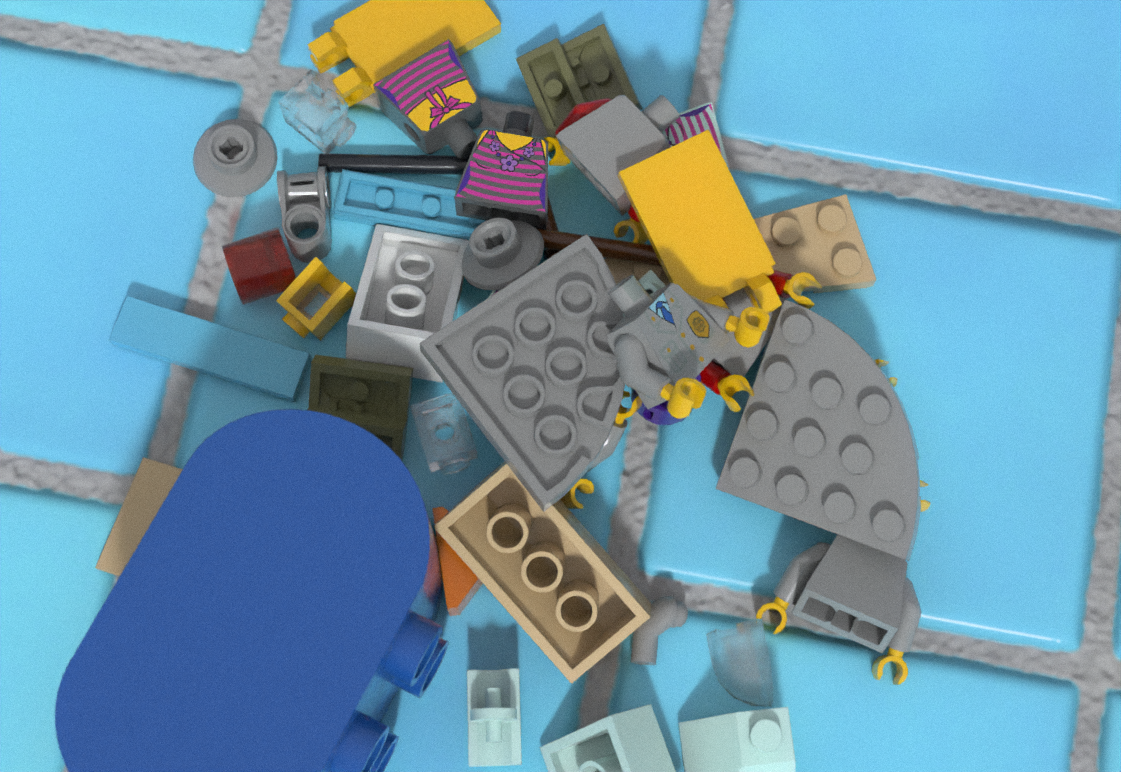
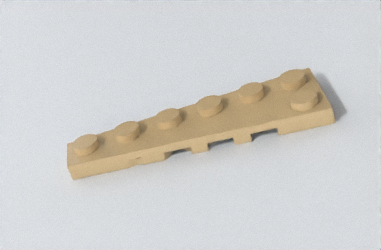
M846 194L754 219L776 263L772 267L773 270L785 272L793 276L797 273L806 272L813 275L822 285L821 289L815 286H808L802 292L813 291L814 293L861 289L871 287L876 282L872 265ZM609 258L604 259L614 277L616 285L632 274L639 281L650 270L665 285L670 284L662 266Z

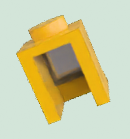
M315 257L276 301L288 312L282 320L303 339L311 332L321 341L349 308L353 306L356 292L345 281L342 283L323 262Z

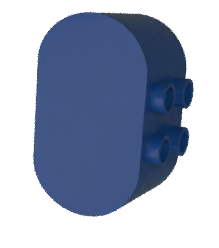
M277 409L247 415L230 422L205 439L187 461L62 676L55 704V728L61 756L68 772H384L399 739V736L389 731V726L381 723L399 688L418 698L422 697L433 680L449 645L447 640L440 637L443 626L435 623L443 592L438 544L419 488L401 459L384 442L362 427L339 417L310 410Z

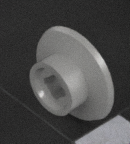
M244 119L225 120L210 127L198 140L193 153L194 171L199 181L213 193L226 197L249 195L263 187L272 177L277 164V148L271 135L257 123ZM233 147H238L241 150L234 159H228L225 156Z
M493 218L481 223L471 234L469 244L463 254L462 272L465 279L479 289H503L537 267L544 251L543 237L534 226L523 221Z

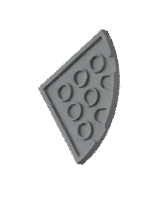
M587 234L420 342L422 354L543 512L567 494L584 476L601 452L612 431L625 388V384L620 377L616 356L607 342V334L624 318L623 312L608 294L616 283L602 254Z
M784 300L752 387L755 395L754 397L749 395L715 489L909 561L918 531L921 496L918 467L919 453L913 429L903 403L892 383L876 361L852 337L831 321L810 309Z

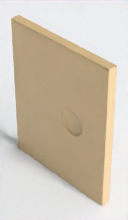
M143 457L97 562L96 569L120 577L183 469Z

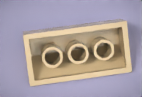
M505 461L475 486L433 526L571 684L651 617V602L567 506L559 499L543 512Z

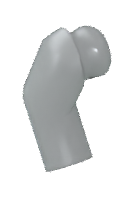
M664 596L651 604V617L633 632L631 663L656 665L658 636L670 627H682L687 620L688 610L682 601L675 600L671 596Z

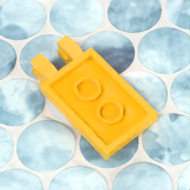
M370 0L333 21L334 26L330 28L331 32H326L307 45L312 53L310 55L311 61L320 74L339 65L348 58L355 65L356 68L352 67L332 80L333 85L337 89L335 90L336 97L343 107L347 109L371 94H375L374 83L444 41L450 39L460 57L501 33V23L484 0Z
M709 129L618 172L617 177L670 283L678 284L686 293L706 303L727 309L728 307L722 298L744 288L752 306L762 308L767 313L778 309L782 305L772 282L767 277L775 273L772 267L776 263Z

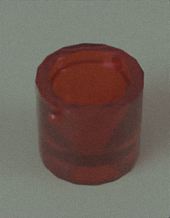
M279 227L222 246L232 280L243 305L284 292L297 278Z

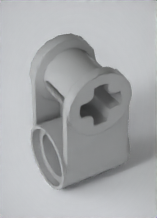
M320 166L317 172L288 175L285 170L277 171L282 228L291 253L296 259L310 263L315 257L319 260L323 259L329 253L332 244L329 209H331V194L326 166ZM313 228L318 230L311 238L300 239L297 237L304 229Z

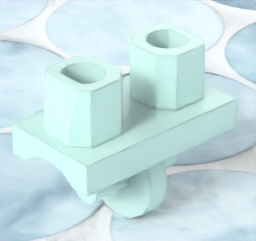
M519 668L467 670L469 767L522 765Z

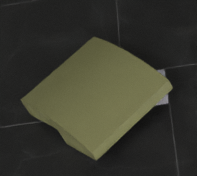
M604 24L564 44H561L558 38L516 58L548 137H556V129L578 103L604 98L614 99L619 95H625L639 110L643 109L610 33Z
M315 354L311 362L309 408L307 410L339 417L362 427L384 442L403 461L414 368Z

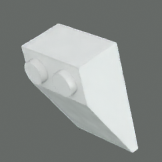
M376 224L347 324L346 359L414 368L413 378L443 383L441 377L420 351V342L454 321L457 317L464 281L462 258L469 240Z

